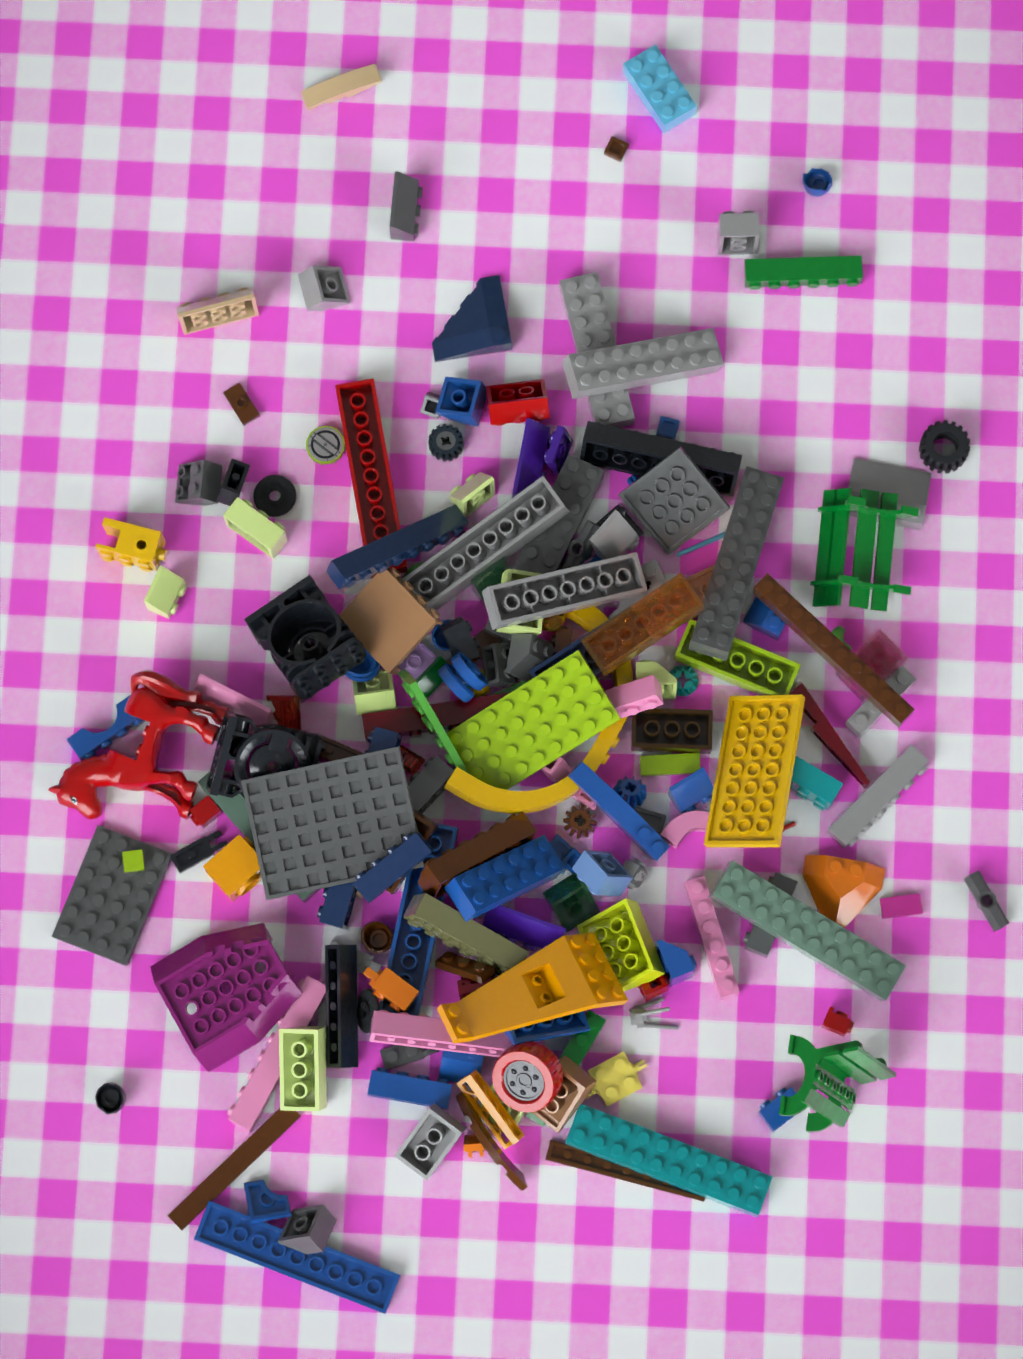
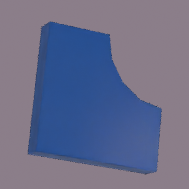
M264 1180L244 1183L250 1223L291 1217L288 1195H279L272 1192L266 1186Z

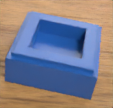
M661 416L656 435L675 439L680 420Z

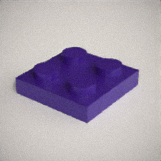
M557 425L556 431L552 432L550 448L546 450L544 455L545 463L551 472L557 476L566 461L573 443V439L566 428Z

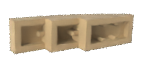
M372 64L320 82L301 91L306 108L311 110L326 102L331 104L345 96L350 98L381 83L382 79L377 65Z

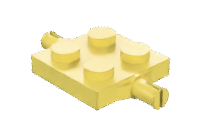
M623 1051L587 1070L589 1075L597 1081L586 1099L598 1094L607 1107L643 1088L638 1079L637 1072L648 1067L645 1060L642 1059L633 1065Z

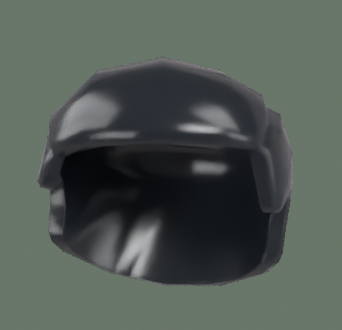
M113 1082L103 1084L98 1088L95 1096L97 1107L105 1114L119 1112L126 1102L124 1089Z

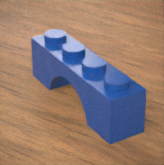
M131 695L116 704L117 717L114 724L108 730L94 733L82 728L66 739L80 760L96 756V752L100 749L105 750L113 744V740L126 736L130 728L133 726L138 727L145 722V720L124 712L126 703Z

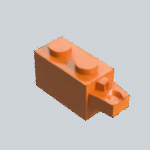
M367 967L363 973L371 980L369 985L374 990L373 994L382 1001L384 998L391 1003L389 1006L398 1013L400 1011L406 1013L420 994L417 989L387 967L384 971L379 969L377 973L370 967Z

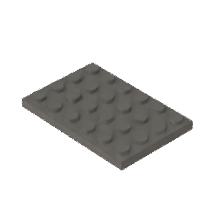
M98 825L51 937L127 966L171 861L170 855L172 853ZM142 849L145 870L125 873L122 852Z

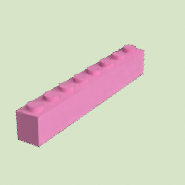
M308 975L306 979L302 978L298 984L303 993L289 1008L286 1015H283L277 1022L279 1028L276 1033H271L267 1041L269 1043L266 1051H261L257 1059L259 1061L256 1069H251L247 1077L249 1079L247 1086L241 1087L237 1095L239 1097L237 1104H232L227 1113L229 1121L249 1132H252L280 1081L279 1029L311 1025L326 997L325 985Z
M387 1010L374 1011L371 1022L370 1042L500 1057L507 1048L513 1045L505 1032L469 1042L453 1043L442 1019L431 1018L427 1015L414 1016L405 1012L390 1013Z

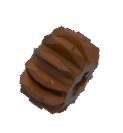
M580 805L577 811L576 807L572 806L573 813L570 811L565 812L569 818H563V823L568 824L564 827V830L572 829L569 833L571 837L576 832L577 839H580L581 833H583L585 838H588L587 830L591 833L595 831L591 826L597 825V821L592 820L596 817V814L588 815L591 811L589 807L583 811V805ZM578 818H582V821L586 823H582V826H578V823L574 821H578Z

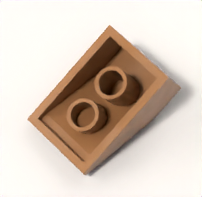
M566 1055L559 1059L563 1070L561 1090L549 1105L540 1111L532 1112L557 1133L562 1130L597 1081Z

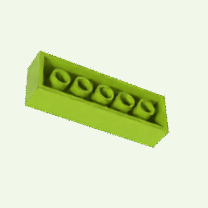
M689 620L675 653V661L760 696L789 695L801 664L735 637L727 661L689 650V644L696 625V621Z

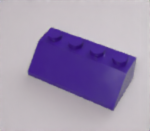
M530 418L526 419L512 498L540 477L546 476V472L543 471L544 464H546L544 455L547 446L551 445L552 434H550V427Z
M502 905L486 912L482 924L514 944L515 942L523 944L522 947L530 951H534V949L541 950L566 935V928Z

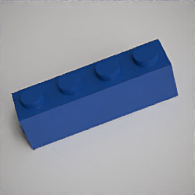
M378 1067L376 1071H371L368 1096L431 1107L435 1103L443 1110L449 1109L453 1087L452 1084H449V1080L437 1078L436 1082L429 1080V1077L424 1075H417V1078L409 1077V1073L402 1071L392 1074L388 1073L389 1069Z

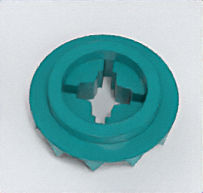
M682 664L675 666L669 672L677 679H680L682 673H684L685 679L689 680L685 682L684 688H682L681 682L677 681V696H688L697 689L698 675L691 666Z

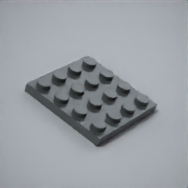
M681 446L618 495L667 555L671 554L730 509L729 504Z

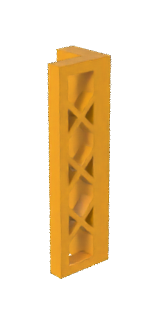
M477 1069L456 1083L504 1150L517 1143L524 1136L522 1130ZM467 1082L473 1091L468 1090L464 1083ZM478 1099L481 1101L484 1107H481L478 1104ZM490 1115L497 1124L492 1123V1121L490 1120ZM502 1131L509 1139L508 1142H506V1140L503 1138Z

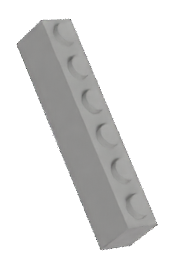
M911 744L828 829L827 833L844 849L848 845L852 847L859 840L857 835L861 831L866 833L873 825L871 821L875 817L879 819L887 811L885 807L889 803L893 805L901 797L899 793L903 789L907 791L914 784L912 779L917 774L921 777L927 771L928 767L926 765L929 760Z

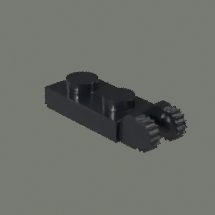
M216 831L207 837L204 836L170 855L178 872L181 874L222 850L228 844L227 841L220 842L212 848L209 842L218 839L222 835L221 831Z

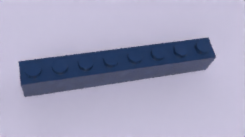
M455 504L331 560L326 572L339 590L345 587L350 588L362 579L365 581L377 572L383 573L390 566H398L408 558L413 559L423 551L429 552L438 544L444 545L451 538H459L466 532L465 529L469 522Z

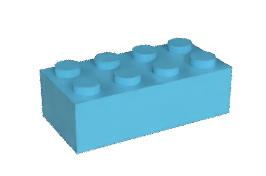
M656 44L623 63V74L663 134L696 115L697 105Z

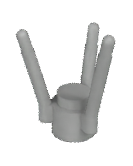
M663 997L629 1009L631 1024L637 1025V1028L679 1029L678 1026L644 1023V1021H648L647 1015L670 1011V1007L648 1011L644 1009L664 1001Z

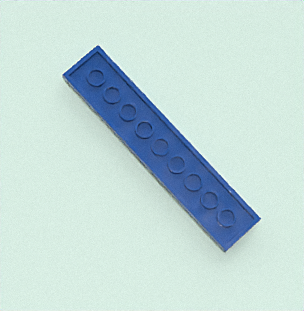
M208 1202L194 1240L386 1314L401 1275L327 1246L323 1252L305 1254L278 1242L283 1229L263 1221L250 1223L249 1216L217 1203Z

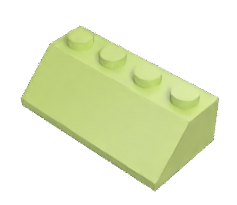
M300 1026L280 1028V1110L321 1111L327 1108L326 1027Z

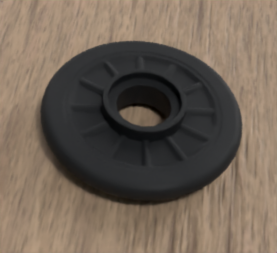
M267 476L260 480L254 489L253 499L255 506L270 517L285 515L293 508L296 502V489L292 482L283 476ZM273 491L281 494L280 498L276 501L269 498L270 493Z
M369 988L362 990L357 999L358 1026L364 1033H371L374 1011H379L378 998L373 994L374 991Z

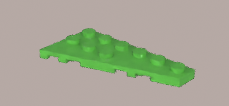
M405 669L398 672L403 681L402 686L411 699H414L411 701L412 704L419 711L420 715H423L421 717L423 723L430 732H434L437 737L435 741L439 748L445 750L446 755L444 756L449 765H454L455 768L458 767L469 774L416 680Z

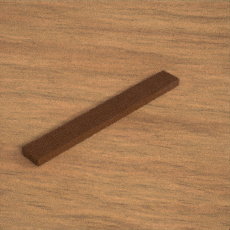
M279 1108L167 1216L181 1231L184 1230L207 1207L209 1201L213 1202L301 1118V1115L297 1111H284Z
M550 1140L545 1159L547 1161L702 1202L705 1200L703 1196L693 1194L669 1183L609 1162L565 1143Z

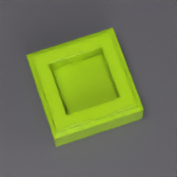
M142 849L122 852L125 873L145 870Z

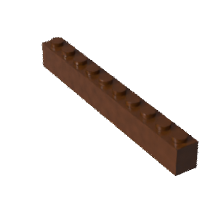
M768 573L754 586L752 593L898 728L913 714L915 709Z

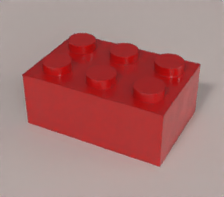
M544 379L486 386L491 425L502 426L506 423H523L527 418L535 421L550 418Z

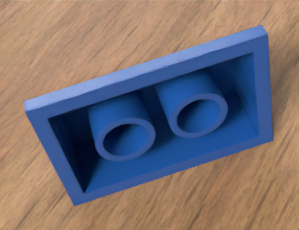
M656 941L655 948L669 980L670 987L693 978L697 966L693 955L689 956L686 950L665 941Z

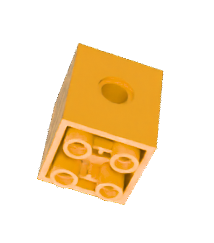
M240 834L203 865L206 873L232 902L239 896L248 893L261 879L254 844L247 836L243 838Z

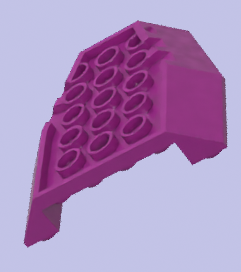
M264 923L200 936L150 966L154 984L193 1055L208 1072L261 1042L303 993L294 976L289 975L271 943L273 938ZM261 961L266 964V970L263 973H259L256 970L257 964ZM225 982L231 984V991L228 994L222 991V985ZM190 1003H194L197 1006V1011L192 1015L187 1011Z

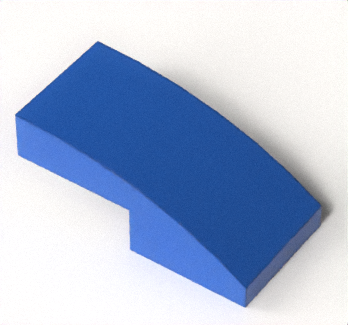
M556 834L550 841V844L566 869L576 876L577 874L572 868L581 854L559 834Z

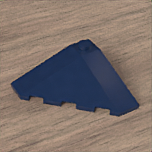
M499 275L480 278L473 292L466 296L460 304V309L445 324L444 330L439 337L433 340L432 348L435 362L512 350V341Z

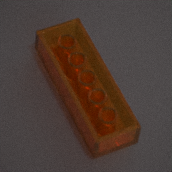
M680 572L581 639V643L605 677L705 610L704 604Z

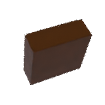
M611 136L603 155L621 162L629 147V143Z

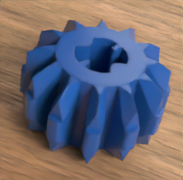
M625 775L623 780L618 779L613 787V790L633 809L636 808V805L641 807L647 796L646 785L642 784L641 779L636 781L634 776L629 779Z

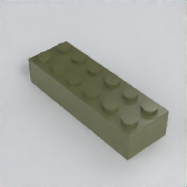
M427 893L413 896L403 918L408 920L407 923L409 925L425 929L427 935L433 938L439 937L446 946L451 948L454 946L460 949L459 953L466 957L472 956L478 962L493 966L495 973L499 976L525 960L529 954L527 950L476 921L470 920L466 922L460 912Z

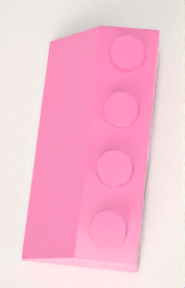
M200 673L194 691L202 692V700L212 701L219 706L228 707L229 711L235 714L248 716L255 725L272 722L274 715L270 708Z

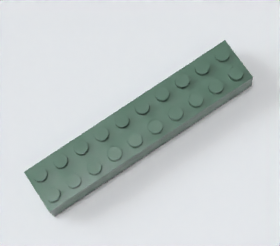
M733 860L728 862L708 896L880 1001L887 1000L906 967L905 964Z

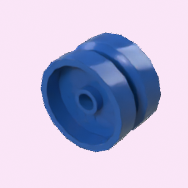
M459 651L451 658L452 665L445 663L438 670V673L450 690L462 701L468 703L475 696L474 689L481 691L488 685V681L480 669L465 654Z

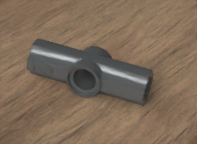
M590 520L586 521L577 539L570 542L568 554L559 570L582 565L585 560L592 556L593 548L589 539L600 528L599 525Z
M980 871L964 878L963 880L976 900L977 907L984 914L993 932L1008 925L1009 921L999 906L996 895L991 892ZM982 897H989L991 905L985 906L981 901Z

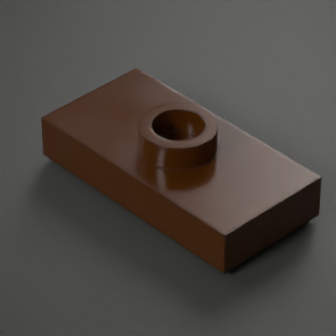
M240 383L223 392L243 426L260 417L259 412Z

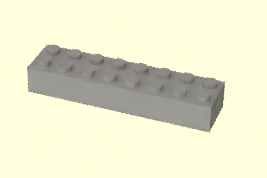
M598 272L559 280V288L575 352L616 346ZM628 389L587 396L593 422L620 428L634 425L635 416Z
M714 328L572 353L567 355L562 364L572 399L715 373L724 365Z
M635 552L488 586L482 591L492 630L639 596L648 590L638 554Z

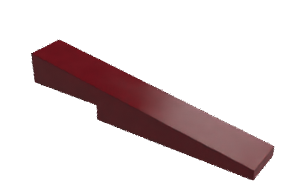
M799 684L790 692V695H803L805 697L803 712L815 724L810 731L860 785L866 789L870 781L804 684Z

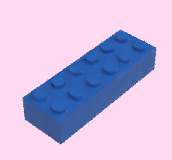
M542 835L454 877L444 889L464 920L468 922L556 879L566 867L546 836Z

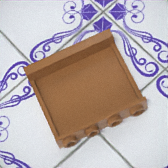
M391 567L383 573H377L339 616L347 623L350 630L354 632L370 655L389 674L396 675L401 670L399 665L436 624L442 625L443 622L439 619L440 614L435 609H430L426 605L427 601L421 595H416L412 591L414 587L409 582L403 581L399 577L401 574Z

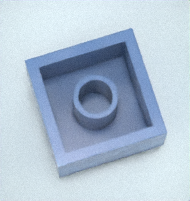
M584 850L572 868L577 874V878L589 887V891L596 896H621L633 879L610 852Z

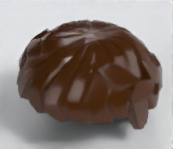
M372 921L361 930V943L365 949L375 954L384 953L390 949L393 941V932L389 926L380 921Z

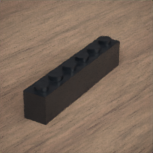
M357 944L325 945L327 1068L358 1067Z

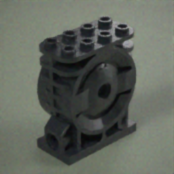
M308 575L244 619L255 640L264 650H270V654L278 669L283 673L286 680L301 699L312 698L317 692L328 687L333 681L344 676L349 670L363 663L366 657V651L361 641L333 607L329 605L325 595L316 585L311 575Z
M225 710L206 789L209 794L215 796L221 795L233 798L240 793L244 795L241 780L249 779L246 772L247 759L255 747L266 741L268 734H270L268 744L258 747L250 757L249 772L252 778L295 769L294 759L287 750L289 738L293 739L290 748L297 757L298 768L320 764V761H318L319 755L324 752L326 742L323 741V737L319 733H311L307 730L302 731L294 727L290 728L272 723L255 725L250 717ZM232 735L240 736L235 742L232 751H230ZM230 760L233 776L223 774L226 761ZM274 761L276 762V768L272 771L267 770V764Z

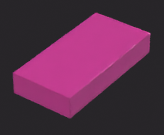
M920 894L879 899L882 919L923 914Z

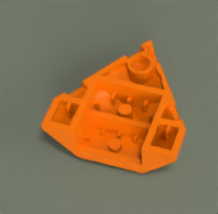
M805 855L802 876L807 883L819 913L845 928L881 891L885 869L868 862L829 855Z

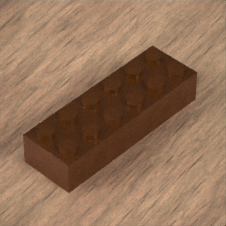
M524 812L518 815L512 814L505 822L494 824L485 833L484 831L479 832L470 841H462L457 848L446 850L439 858L433 857L425 863L424 870L420 873L421 876L418 884L425 893L437 899L447 893L444 888L454 877L532 841L537 830Z

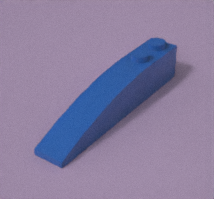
M581 761L568 775L650 859L658 861L670 848V845L584 762Z

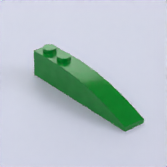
M588 1010L585 1015L590 1031L574 1034L559 1059L566 1055L580 1067L606 1023V1019L591 1010ZM529 1112L526 1114L525 1117L542 1127L545 1125L535 1114Z

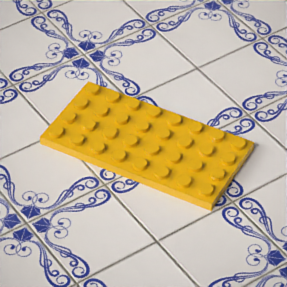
M803 695L729 696L704 839L706 847L781 846L805 703Z

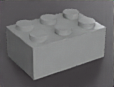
M748 210L742 213L726 211L723 214H719L717 228L718 255L757 254L760 237L759 213Z
M434 1103L400 1147L395 1157L428 1181L467 1127Z

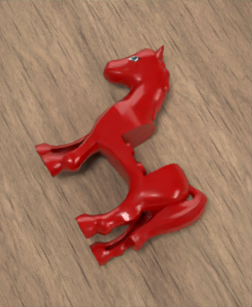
M152 670L139 671L131 676V696L126 703L124 711L150 722V725H146L143 731V736L145 737L143 743L137 747L135 755L138 757L110 749L108 753H104L101 756H94L73 763L71 767L63 772L59 784L48 789V791L56 794L59 804L76 809L87 819H96L102 815V805L97 796V787L113 786L123 790L156 793L171 801L176 806L179 816L188 820L191 815L189 810L194 807V801L192 800L197 791L198 783L187 780L184 773L179 771L167 772L157 770L164 734L172 724H184L194 728L201 734L204 742L213 745L219 732V726H222L225 710L229 711L228 707L219 706L212 701L202 700V692L185 690L172 679ZM193 712H199L210 716L217 725L209 723L208 717L203 715H196Z

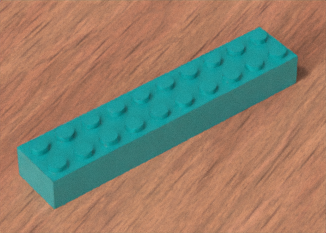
M583 1104L577 1109L565 1141L566 1145L617 1165L627 1167L638 1173L648 1175L659 1181L669 1183L693 1194L703 1196L706 1199L756 1218L759 1216L773 1177Z

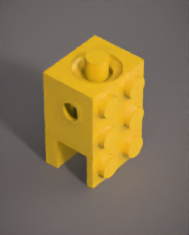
M104 517L102 526L107 535L118 537L115 548L96 543L95 548L100 557H102V560L107 562L119 561L126 567L139 566L141 570L146 572L157 571L160 560L164 561L167 555V549H164L166 541L162 532Z

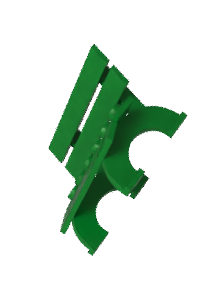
M852 488L824 490L822 507H818V512H821L815 581L810 582V586H814L812 607L841 606L843 585L851 586L850 607L868 609L871 589L870 610L887 611L889 592L911 595V587L889 585L896 517H917L919 508L903 505L901 510H897L898 494L882 492L880 509H878L879 491L862 488L860 489V496L856 497L851 496ZM850 511H858L852 576L844 575L849 515ZM877 515H879L873 583H871Z
M790 1035L788 1053L801 1058L804 1064L805 1076L800 1090L795 1095L790 1097L781 1096L779 1115L794 1116L810 1107L816 1113H808L806 1131L808 1133L822 1131L833 1123L839 1127H844L850 1113L841 1107L844 1106L848 1110H852L853 1104L856 1102L855 1090L845 1084V1079L851 1077L860 1084L875 1082L877 1078L884 1080L896 1077V1072L887 1067V1063L883 1058H875L863 1049L862 1043L857 1040L816 1049L807 1039ZM817 1089L829 1096L828 1099L818 1093Z

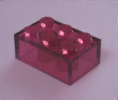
M881 629L855 652L884 681L905 664L908 658ZM836 671L837 677L864 702L867 698Z

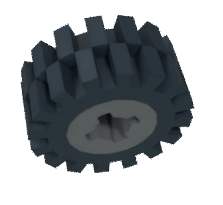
M443 424L441 427L440 425L436 426L437 429L431 431L432 433L429 434L428 440L432 456H435L437 460L442 459V462H446V460H449V462L453 461V458L457 459L464 448L462 433L451 424L449 426H446V424Z

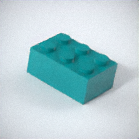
M796 756L790 789L794 790L799 798L803 800L809 799L814 802L813 806L823 811L826 809L828 811L840 792L843 783Z

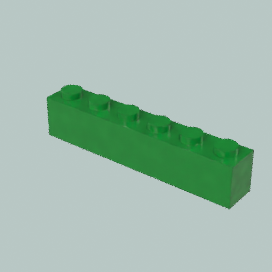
M862 256L745 259L744 261L745 288L749 287L751 290H758L761 287L779 289L780 286H788L791 289L799 288L800 286L817 288L819 285L838 287L845 284L848 287H855L861 284L863 280Z

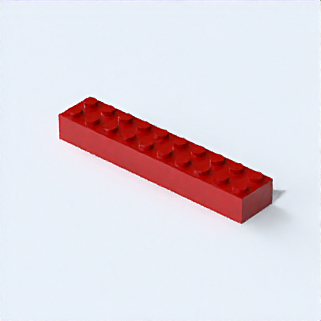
M374 378L335 385L363 546L401 529ZM406 560L398 566L388 567L395 568L399 573L408 571Z

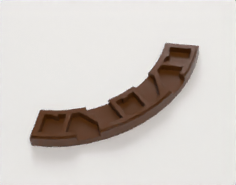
M460 1092L456 1095V1100L463 1115H467L470 1118L472 1131L497 1165H502L507 1170L506 1176L520 1190H525L528 1185L524 1174L504 1154L488 1132L477 1111L466 1096Z

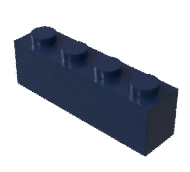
M411 831L403 838L404 843L399 847L395 844L387 851L388 856L383 860L379 857L371 864L372 869L368 872L364 870L355 877L357 881L353 885L368 903L375 900L434 851L420 832L414 834Z

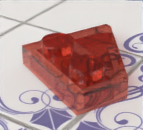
M266 695L267 701H271L275 711L273 715L278 725L302 730L299 696Z

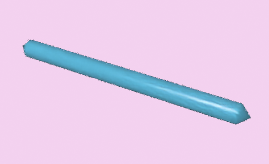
M725 532L678 552L676 556L681 557L724 538Z

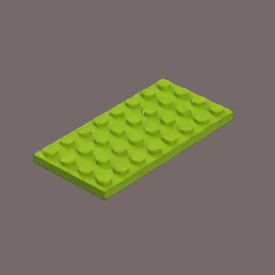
M577 650L446 734L470 775L488 785L509 790L616 723L621 717L580 650Z

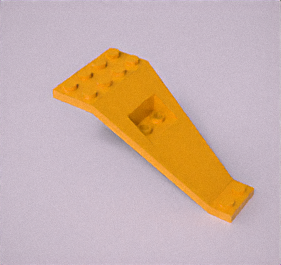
M593 932L564 935L460 1001L440 1004L437 1010L453 1043H461L593 1008L624 1005L628 998Z

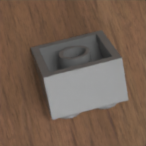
M312 265L298 274L308 311H324L350 304L341 267Z

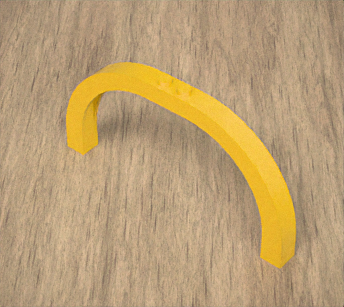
M595 606L561 614L575 622L588 633L609 620ZM630 659L611 670L614 687L633 681ZM627 716L601 731L589 753L582 761L593 772H596L601 763L605 765L610 757V754L607 752L610 747L615 748L620 738L617 736ZM458 767L455 768L444 789L472 805L508 814L541 811L562 803L580 790L568 776L551 786L538 790H505L488 785Z

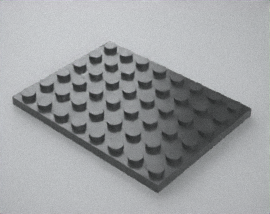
M400 746L241 780L266 900L357 881L355 877L364 870L368 872L373 868L371 864L379 857L383 860L388 856L387 851L395 844L399 847L404 843L403 838L411 831L414 834L418 832ZM424 860L413 869L425 867Z

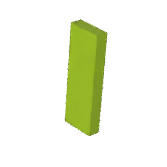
M700 753L639 756L641 777L693 774L701 769Z

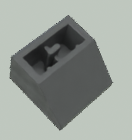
M207 460L179 465L175 503L202 506L218 504L216 499L220 491L222 465Z

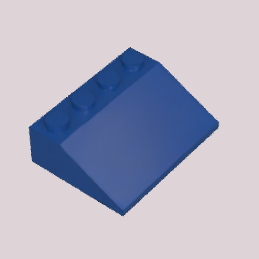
M584 1011L510 1030L505 1032V1034L515 1046L524 1042H537L590 1031V1027Z

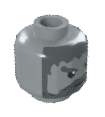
M637 858L634 861L628 859L622 865L633 877L627 888H639L648 874V871L644 868L645 863Z

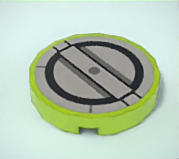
M321 426L310 432L306 440V449L309 457L314 462L320 465L333 464L341 459L344 454L345 441L338 429L332 426Z

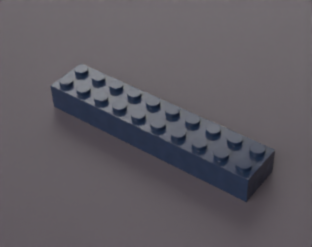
M375 727L374 731H370L368 742H370L369 750H365L364 754L399 747L402 736L397 732ZM355 882L326 887L324 889V905L319 907L317 913L320 923L347 930L358 891L353 885Z

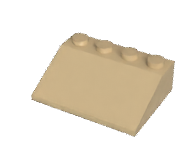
M247 287L240 288L234 293L229 294L225 292L215 298L205 297L200 299L199 302H186L181 304L180 307H176L184 335L259 316L253 289H248Z

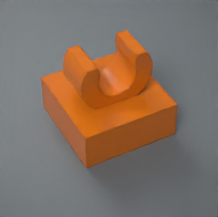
M465 1135L463 1143L464 1152H468L469 1158H472L473 1151H479L480 1157H483L485 1149L476 1135Z

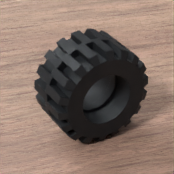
M943 420V423L937 421L934 425L928 426V429L923 433L919 446V452H921L920 459H924L923 464L925 466L929 465L931 471L937 469V473L941 474L942 471H945V474H947L951 470L953 472L956 471L966 461L970 451V438H967V431H962L963 427L961 425L955 426L956 422L954 421L951 424L948 423V420ZM941 438L950 440L955 446V453L948 456L939 454L933 446L934 441Z

